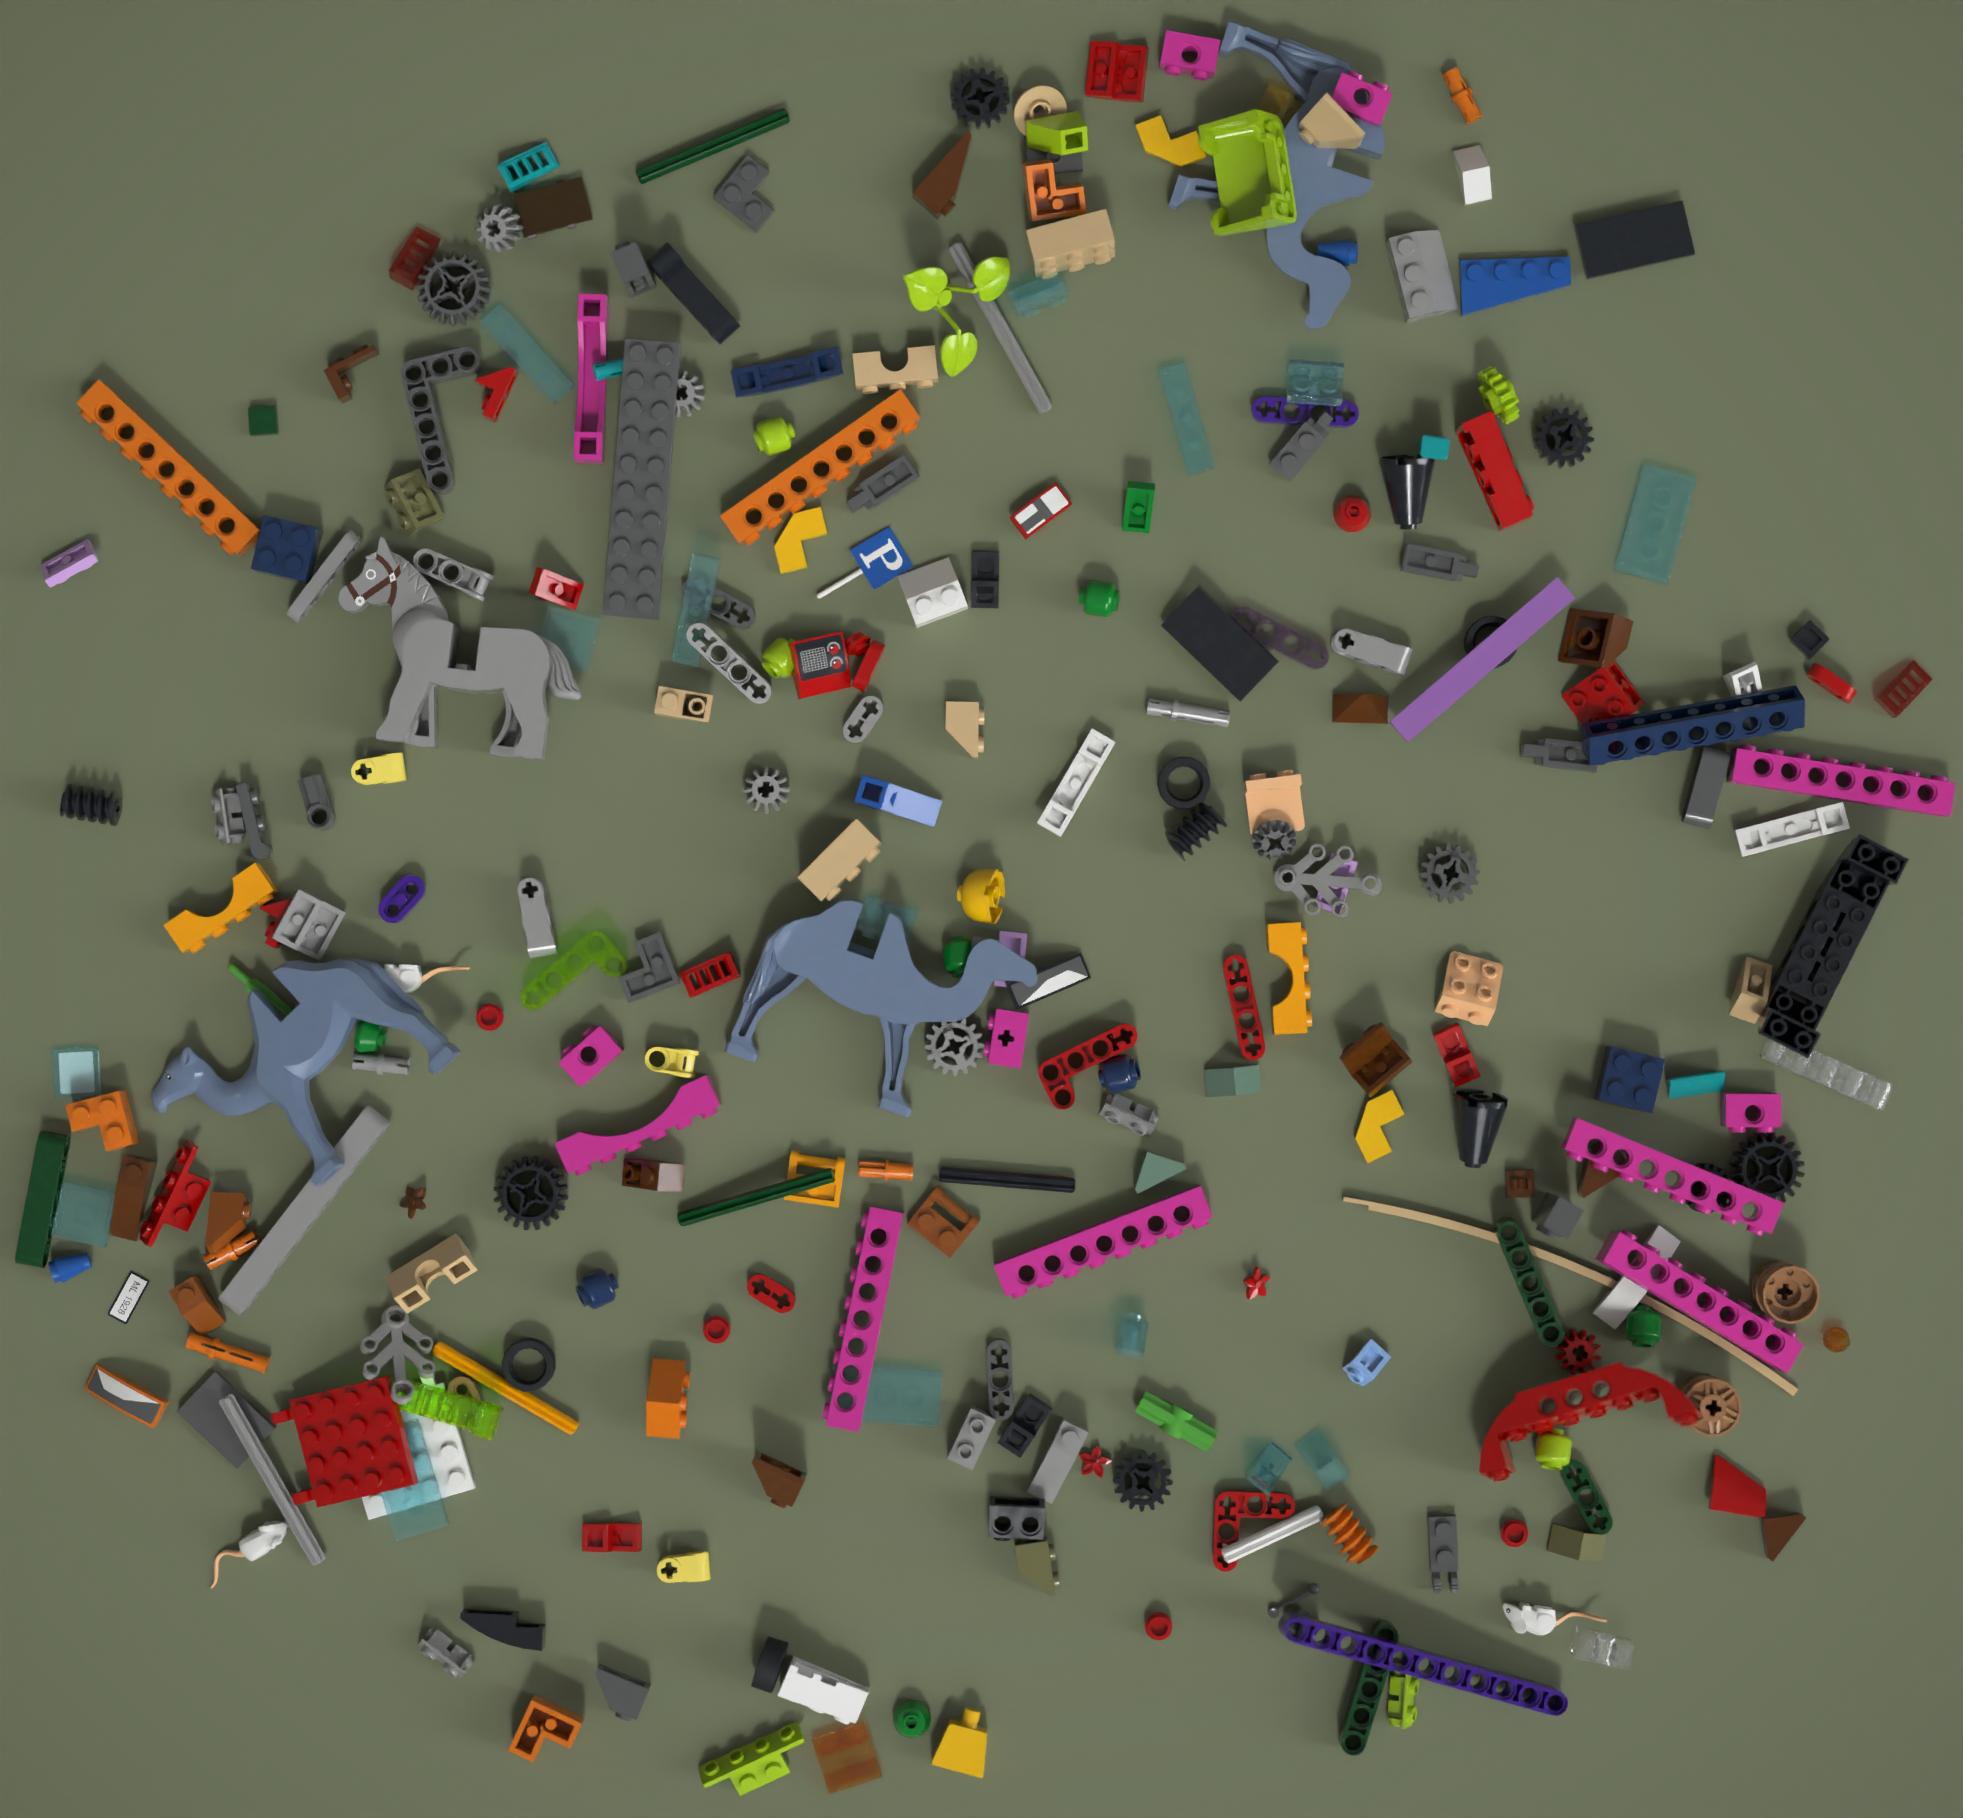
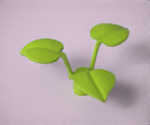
M991 256L979 262L972 276V281L975 285L973 288L947 284L946 273L937 267L920 268L903 275L912 306L919 311H927L934 307L955 330V334L947 335L944 338L940 349L943 369L951 377L958 375L973 361L977 353V339L968 331L961 333V329L943 309V306L950 303L952 299L951 291L973 294L978 292L979 299L983 302H989L999 297L1009 281L1010 263L1007 257Z

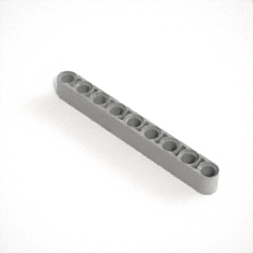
M370 1105L361 1112L334 1147L336 1155L345 1165L323 1186L316 1187L310 1178L218 1299L240 1317L245 1313L379 1140L391 1121Z

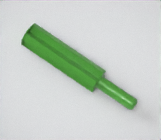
M234 963L228 966V970L247 985L245 990L248 993H251L252 990H261L284 1017L293 1010L292 1007L255 977L252 980Z

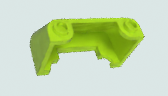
M1254 109L1198 126L1200 134L1198 136L1199 146L1201 150L1213 156L1221 206V208L1213 211V215L1210 218L1211 227L1215 235L1224 236L1295 223L1297 211L1285 132L1280 118L1275 114Z

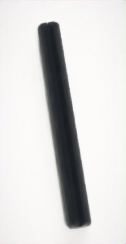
M942 1167L939 1171V1181L945 1183L1073 1193L1076 1184L1075 1179L1069 1177Z

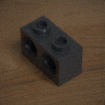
M990 1496L988 1537H994L997 1541H1008L1010 1538L1021 1539L1024 1542H1035L1038 1539L1044 1540L1045 1499ZM1006 1516L1010 1521L1006 1524H999L996 1522V1518ZM1027 1517H1033L1037 1520V1523L1026 1525L1023 1520Z

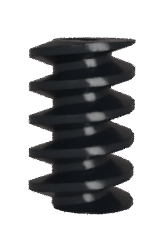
M72 784L67 785L60 804L61 817L64 814L69 819H73L76 816L81 821H84L87 817L89 822L94 823L98 819L100 824H106L109 820L111 826L118 824L122 811V799H116L115 791H111L109 797L106 798L104 789H101L98 796H95L94 788L90 787L87 794H84L83 786L79 785L75 793L73 792Z
M1205 803L1199 804L1201 813L1196 810L1191 811L1193 820L1188 817L1182 818L1184 827L1179 824L1174 825L1176 834L1171 831L1165 832L1169 845L1183 861H1185L1183 852L1191 856L1194 854L1192 845L1200 849L1202 848L1200 838L1208 842L1211 840L1209 831L1219 834L1218 823L1225 828L1227 827L1225 821L1214 808Z

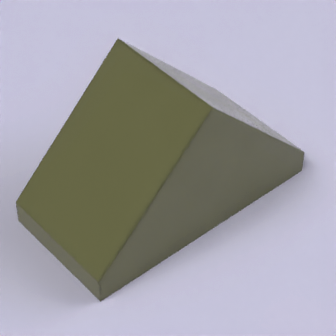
M1552 1523L1547 1551L1578 1561L1602 1562L1607 1535Z

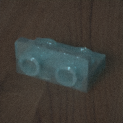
M1290 360L1287 374L1286 403L1341 406L1343 399L1344 363Z
M866 895L865 903L855 928L861 930L860 935L871 939H876L877 935L882 936L889 913L892 911L902 919L907 944H909L919 911Z

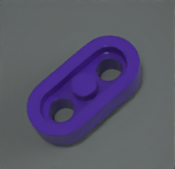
M407 875L401 878L381 900L378 907L380 917L388 923L402 921L424 897L426 892L424 881L415 875ZM410 884H415L417 887V891L414 894H410L407 890ZM392 904L398 906V912L395 915L389 912V907Z

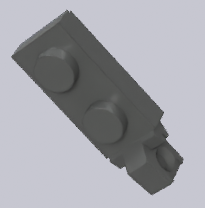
M1324 410L1316 420L1310 417L1307 421H1304L1269 464L1291 481L1326 440L1329 432L1325 429L1334 418Z
M904 454L861 482L854 489L857 495L846 502L852 513L864 506L867 510L875 508L920 479V476Z
M1406 543L1400 571L1449 581H1462L1463 576L1476 578L1479 565L1465 563L1466 557L1461 556V553Z
M1544 738L1543 740L1537 739L1536 745L1524 743L1521 746L1520 757L1535 759V765L1581 772H1597V765L1590 766L1583 754L1582 742Z

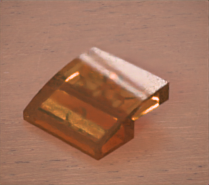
M865 1722L812 1739L819 1766L822 1768L830 1795L883 1778Z

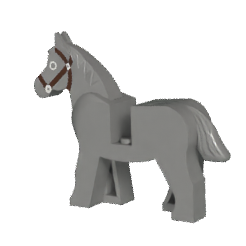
M380 537L377 552L366 556L367 561L363 572L340 590L338 598L342 608L353 614L363 612L369 605L377 607L391 605L393 644L402 666V673L390 699L388 715L384 723L376 731V739L438 749L439 687L472 694L503 693L506 705L505 721L500 734L490 746V754L493 756L544 761L550 720L546 707V689L549 686L552 695L559 699L577 701L582 697L581 690L573 678L568 659L562 650L552 641L538 636L529 630L481 627L476 668H473L471 665L456 664L460 628L450 622L441 598L427 579L410 562L392 552L387 540Z

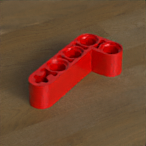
M1123 1023L1041 1063L1038 1068V1075L1054 1107L1060 1110L1069 1109L1075 1102V1093L1068 1078L1135 1045L1138 1038L1136 1029L1130 1024ZM1122 1028L1125 1031H1131L1130 1042L1126 1044L1122 1040L1115 1043L1118 1049L1113 1051L1112 1043L1106 1036L1112 1033V1038L1114 1039L1121 1035L1120 1030ZM1098 1040L1105 1041L1108 1046V1051L1103 1056L1095 1055L1092 1050L1094 1042ZM1073 1052H1078L1083 1057V1063L1078 1068L1070 1067L1067 1062L1068 1056ZM1052 1064L1058 1068L1057 1078L1054 1080L1044 1078L1042 1072L1046 1065ZM1065 1089L1069 1091L1071 1097L1067 1104L1060 1105L1055 1101V1094L1058 1090Z

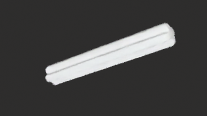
M1317 1505L1222 1548V1556L1227 1563L1238 1560L1323 1520V1512Z

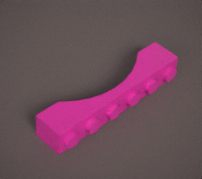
M578 294V396L574 431V460L577 464H604L607 378L596 381L592 364L607 361L609 299L606 294Z
M705 1075L681 1086L675 1099L665 1112L639 1130L619 1135H596L581 1131L554 1144L567 1173L575 1171L576 1176L591 1170L590 1164L597 1160L604 1164L617 1158L615 1154L617 1151L625 1148L626 1152L629 1153L642 1147L640 1141L648 1137L653 1142L666 1136L665 1130L676 1126L677 1130L693 1124L691 1118L699 1114L704 1119L717 1113L716 1107L721 1105L709 1076Z

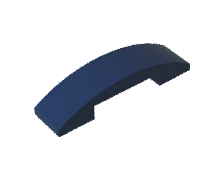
M838 346L760 366L756 364L731 370L736 398L791 389L844 374Z

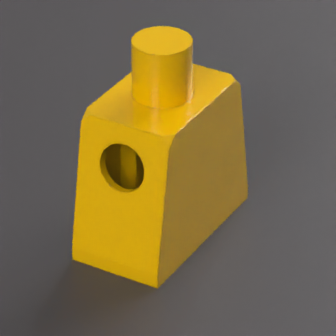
M965 1707L961 1721L949 1719L933 1754L931 1765L983 1778L987 1728L977 1726L981 1711Z

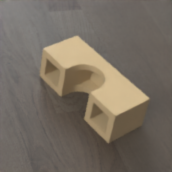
M935 345L907 348L908 362L899 371H890L883 366L880 351L853 353L856 390H862V394H873L879 392L878 388L889 387L890 391H898L900 389L905 390L907 385H917L919 389L933 387V383L938 382Z
M455 1233L390 1273L385 1278L393 1298L408 1314L430 1300L428 1287L436 1277L446 1275L455 1285L478 1269L469 1248Z

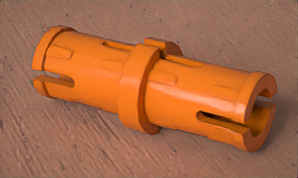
M1455 67L1445 72L1442 77L1453 96L1451 98L1453 103L1457 104L1466 124H1471L1480 119L1483 115L1472 97V89L1467 87L1459 68Z
M252 1229L239 1238L231 1240L216 1254H203L205 1262L215 1257L217 1258L207 1264L208 1268L213 1270L231 1259L235 1261L240 1258L241 1254L259 1246L261 1243L259 1237L248 1242L250 1239L255 1238L257 1233Z

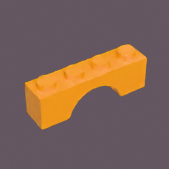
M260 863L252 864L232 878L234 886L233 897L228 907L221 913L211 917H204L192 910H185L164 924V927L182 953L190 951L194 954L206 946L205 940L211 936H214V938L220 937L229 930L227 925L235 920L238 923L242 922L252 914L250 912L252 908L258 904L260 907L265 906L275 899L273 894L278 889Z
M1301 922L1266 924L1267 952L1280 957L1288 966L1291 974V986L1287 995L1282 1001L1271 1007L1272 1034L1308 1033L1307 1027H1312L1311 1010H1306V999H1310V984L1305 983L1304 972L1309 971L1308 955H1303L1302 944H1307L1306 928H1301Z

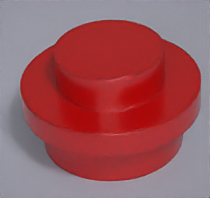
M862 631L851 635L845 641L847 654L849 656L854 654L855 656H860L865 653L869 648L870 637L864 635Z
M484 1004L476 1013L477 1024L486 1031L498 1029L504 1020L503 1011L496 1004Z
M722 1316L708 1318L703 1326L705 1338L715 1344L724 1342L731 1332L729 1322Z
M1510 1519L1502 1525L1500 1535L1506 1545L1519 1547L1527 1541L1528 1528L1522 1521Z
M1152 1613L1145 1621V1631L1154 1640H1164L1172 1632V1621L1165 1613Z

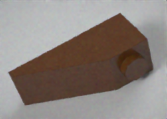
M968 131L912 192L913 199L936 219L941 215L946 217L956 205L954 201L972 141V135Z
M132 1154L123 1157L116 1186L109 1235L132 1241L138 1240L158 1161Z

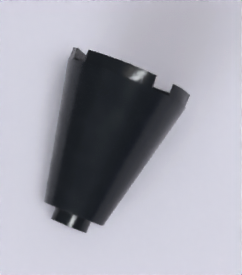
M1408 454L1391 455L1380 458L1379 464L1394 524L1400 525V529H1417V524H1421L1423 521L1435 463L1434 459L1423 458L1419 454L1417 456H1408Z
M1472 1089L1458 1090L1456 1094L1453 1093L1452 1101L1459 1159L1465 1162L1464 1165L1466 1167L1480 1168L1481 1164H1486L1508 1106V1098L1501 1094L1492 1092V1097L1484 1095L1483 1090Z

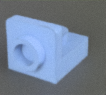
M1369 1339L1354 1358L1343 1367V1370L1351 1381L1365 1386L1377 1376L1391 1356L1375 1341Z

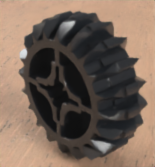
M1758 1132V1141H1756L1753 1135H1749L1747 1139L1750 1145L1748 1146L1741 1141L1738 1145L1743 1150L1742 1153L1735 1150L1732 1152L1734 1156L1739 1158L1737 1162H1729L1730 1166L1737 1167V1171L1729 1172V1176L1739 1178L1734 1183L1773 1199L1777 1197L1779 1201L1785 1203L1786 1197L1784 1193L1793 1197L1795 1192L1791 1189V1186L1801 1187V1183L1795 1181L1796 1176L1804 1177L1805 1173L1797 1171V1167L1805 1165L1804 1161H1795V1158L1799 1157L1801 1152L1799 1150L1790 1152L1794 1148L1795 1143L1790 1141L1784 1145L1786 1141L1784 1135H1780L1776 1140V1135L1772 1132L1768 1134L1766 1140L1765 1134ZM1765 1146H1772L1779 1150L1775 1155L1772 1154L1766 1159L1755 1152L1757 1149ZM1784 1157L1787 1162V1175L1785 1180H1783L1784 1178L1781 1176L1779 1171L1780 1165L1783 1163ZM1749 1158L1754 1165V1172L1750 1176V1180H1748L1746 1174V1165ZM1760 1162L1772 1165V1168L1769 1169H1772L1771 1174L1773 1176L1765 1173L1762 1174L1764 1169H1761L1762 1164ZM1768 1179L1778 1186V1188L1768 1192H1761L1755 1189L1758 1184H1762Z
M523 1156L521 1160L522 1166H520L517 1160H513L511 1163L514 1170L512 1171L509 1167L505 1166L503 1171L508 1176H497L496 1179L503 1183V1186H495L494 1191L502 1192V1196L495 1197L494 1202L503 1201L504 1206L499 1207L497 1210L501 1213L507 1209L509 1213L504 1217V1220L509 1221L512 1217H515L514 1227L517 1228L521 1221H524V1230H529L530 1224L533 1222L535 1230H539L541 1228L540 1220L548 1227L551 1225L548 1216L550 1215L553 1219L557 1220L560 1216L555 1209L565 1210L566 1206L559 1203V1200H568L569 1196L560 1194V1190L567 1189L568 1184L559 1185L558 1181L563 1179L565 1175L562 1173L555 1177L553 1173L558 1169V1166L553 1165L550 1169H547L548 1159H544L542 1164L538 1165L539 1157L533 1156L532 1164H529L528 1157ZM522 1171H537L528 1184L513 1180ZM544 1175L552 1185L553 1198L545 1194L541 1188ZM535 1185L534 1192L539 1197H533L527 1202L528 1193L525 1192L524 1188L527 1187L529 1189ZM510 1188L514 1189L513 1191L517 1192L521 1197L519 1210L513 1206L510 1200ZM535 1202L549 1206L540 1215H526L528 1209Z

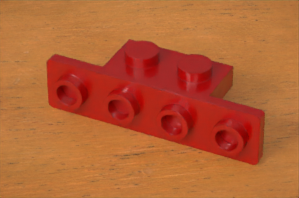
M186 1139L184 1144L177 1149L175 1154L176 1161L172 1169L164 1177L162 1191L160 1195L154 1198L151 1206L152 1212L148 1220H145L140 1228L139 1239L146 1246H153L163 1223L188 1232L211 1184L209 1179L188 1172L198 1151V1146L190 1140Z

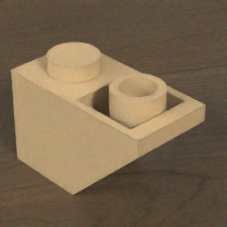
M659 686L654 714L681 720L709 723L713 695Z
M946 701V732L972 759H978V752L984 753V736H978L979 725H984V709L979 708V702Z

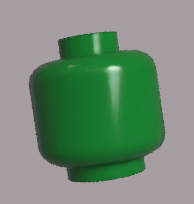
M1090 580L1086 588L1080 589L1079 604L1084 605L1083 608L1086 614L1109 617L1113 611L1117 612L1120 590H1116L1114 583Z
M967 936L952 937L951 942L945 944L942 949L944 969L951 973L954 978H962L972 949V941L967 940Z
M1636 1306L1635 1311H1631L1627 1315L1625 1335L1626 1339L1632 1342V1346L1653 1347L1654 1343L1661 1339V1315L1653 1312L1651 1306Z

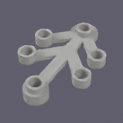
M1314 844L1310 847L1309 853L1297 864L1280 866L1274 876L1277 887L1285 892L1293 891L1304 904L1306 913L1311 916L1318 915L1322 910V905L1318 900L1312 899L1302 885L1314 886L1332 907L1333 914L1338 918H1344L1348 915L1349 906L1344 901H1340L1329 887L1361 889L1364 894L1375 896L1380 893L1383 886L1380 877L1374 873L1365 874L1362 878L1330 876L1344 863H1349L1353 860L1354 852L1348 846H1341L1337 850V855L1315 874H1304L1303 872L1315 861H1321L1326 857L1325 847L1321 844ZM1318 847L1321 848L1323 854L1320 857H1314L1313 850ZM1343 850L1350 851V857L1348 859H1342L1340 857V854ZM1286 873L1293 875V879L1289 883L1283 880V876ZM1369 879L1375 880L1376 883L1372 889H1368L1365 886L1366 881ZM1312 902L1318 904V909L1315 912L1308 910V906ZM1340 904L1346 908L1343 914L1336 913V907Z
M394 1305L382 1313V1325L370 1336L364 1337L361 1342V1352L365 1355H373L377 1350L378 1343L389 1333L391 1335V1342L372 1361L364 1364L362 1374L368 1380L376 1379L379 1376L380 1369L393 1357L395 1382L392 1385L390 1396L397 1404H406L412 1399L414 1386L410 1381L406 1380L405 1358L418 1368L420 1377L424 1379L433 1377L436 1369L435 1363L431 1360H426L420 1355L431 1352L433 1339L430 1336L423 1335L409 1324L408 1314L401 1306ZM395 1318L399 1322H393L390 1319ZM402 1333L416 1342L417 1352L403 1341ZM425 1342L429 1346L423 1347L420 1345V1343ZM366 1343H370V1344H372L374 1347H373V1348H367V1347L365 1346V1344H366ZM429 1367L431 1371L426 1372L422 1368ZM367 1368H373L376 1372L370 1373L367 1371ZM403 1392L406 1396H400L397 1393Z

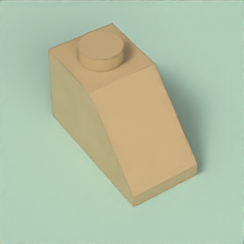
M1748 956L1745 958L1732 994L1729 1015L1753 1024L1756 1023L1768 1002L1773 965Z

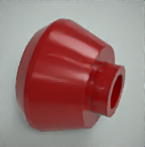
M1345 496L1335 505L1333 512L1334 520L1338 527L1346 532H1359L1370 521V506L1360 496Z

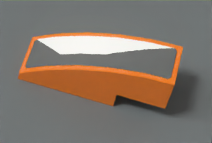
M96 1364L85 1387L86 1391L106 1404L151 1428L158 1426L169 1403V1400L146 1390L147 1387L99 1364Z

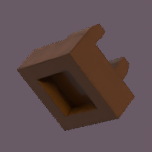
M1533 1169L1505 1170L1506 1198H1535Z

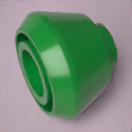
M360 1020L355 1033L354 1047L358 1052L377 1051L379 1046H384L387 1031L383 1030V1025Z
M908 1700L901 1703L893 1715L895 1729L906 1738L922 1736L928 1730L931 1722L928 1708L916 1700Z

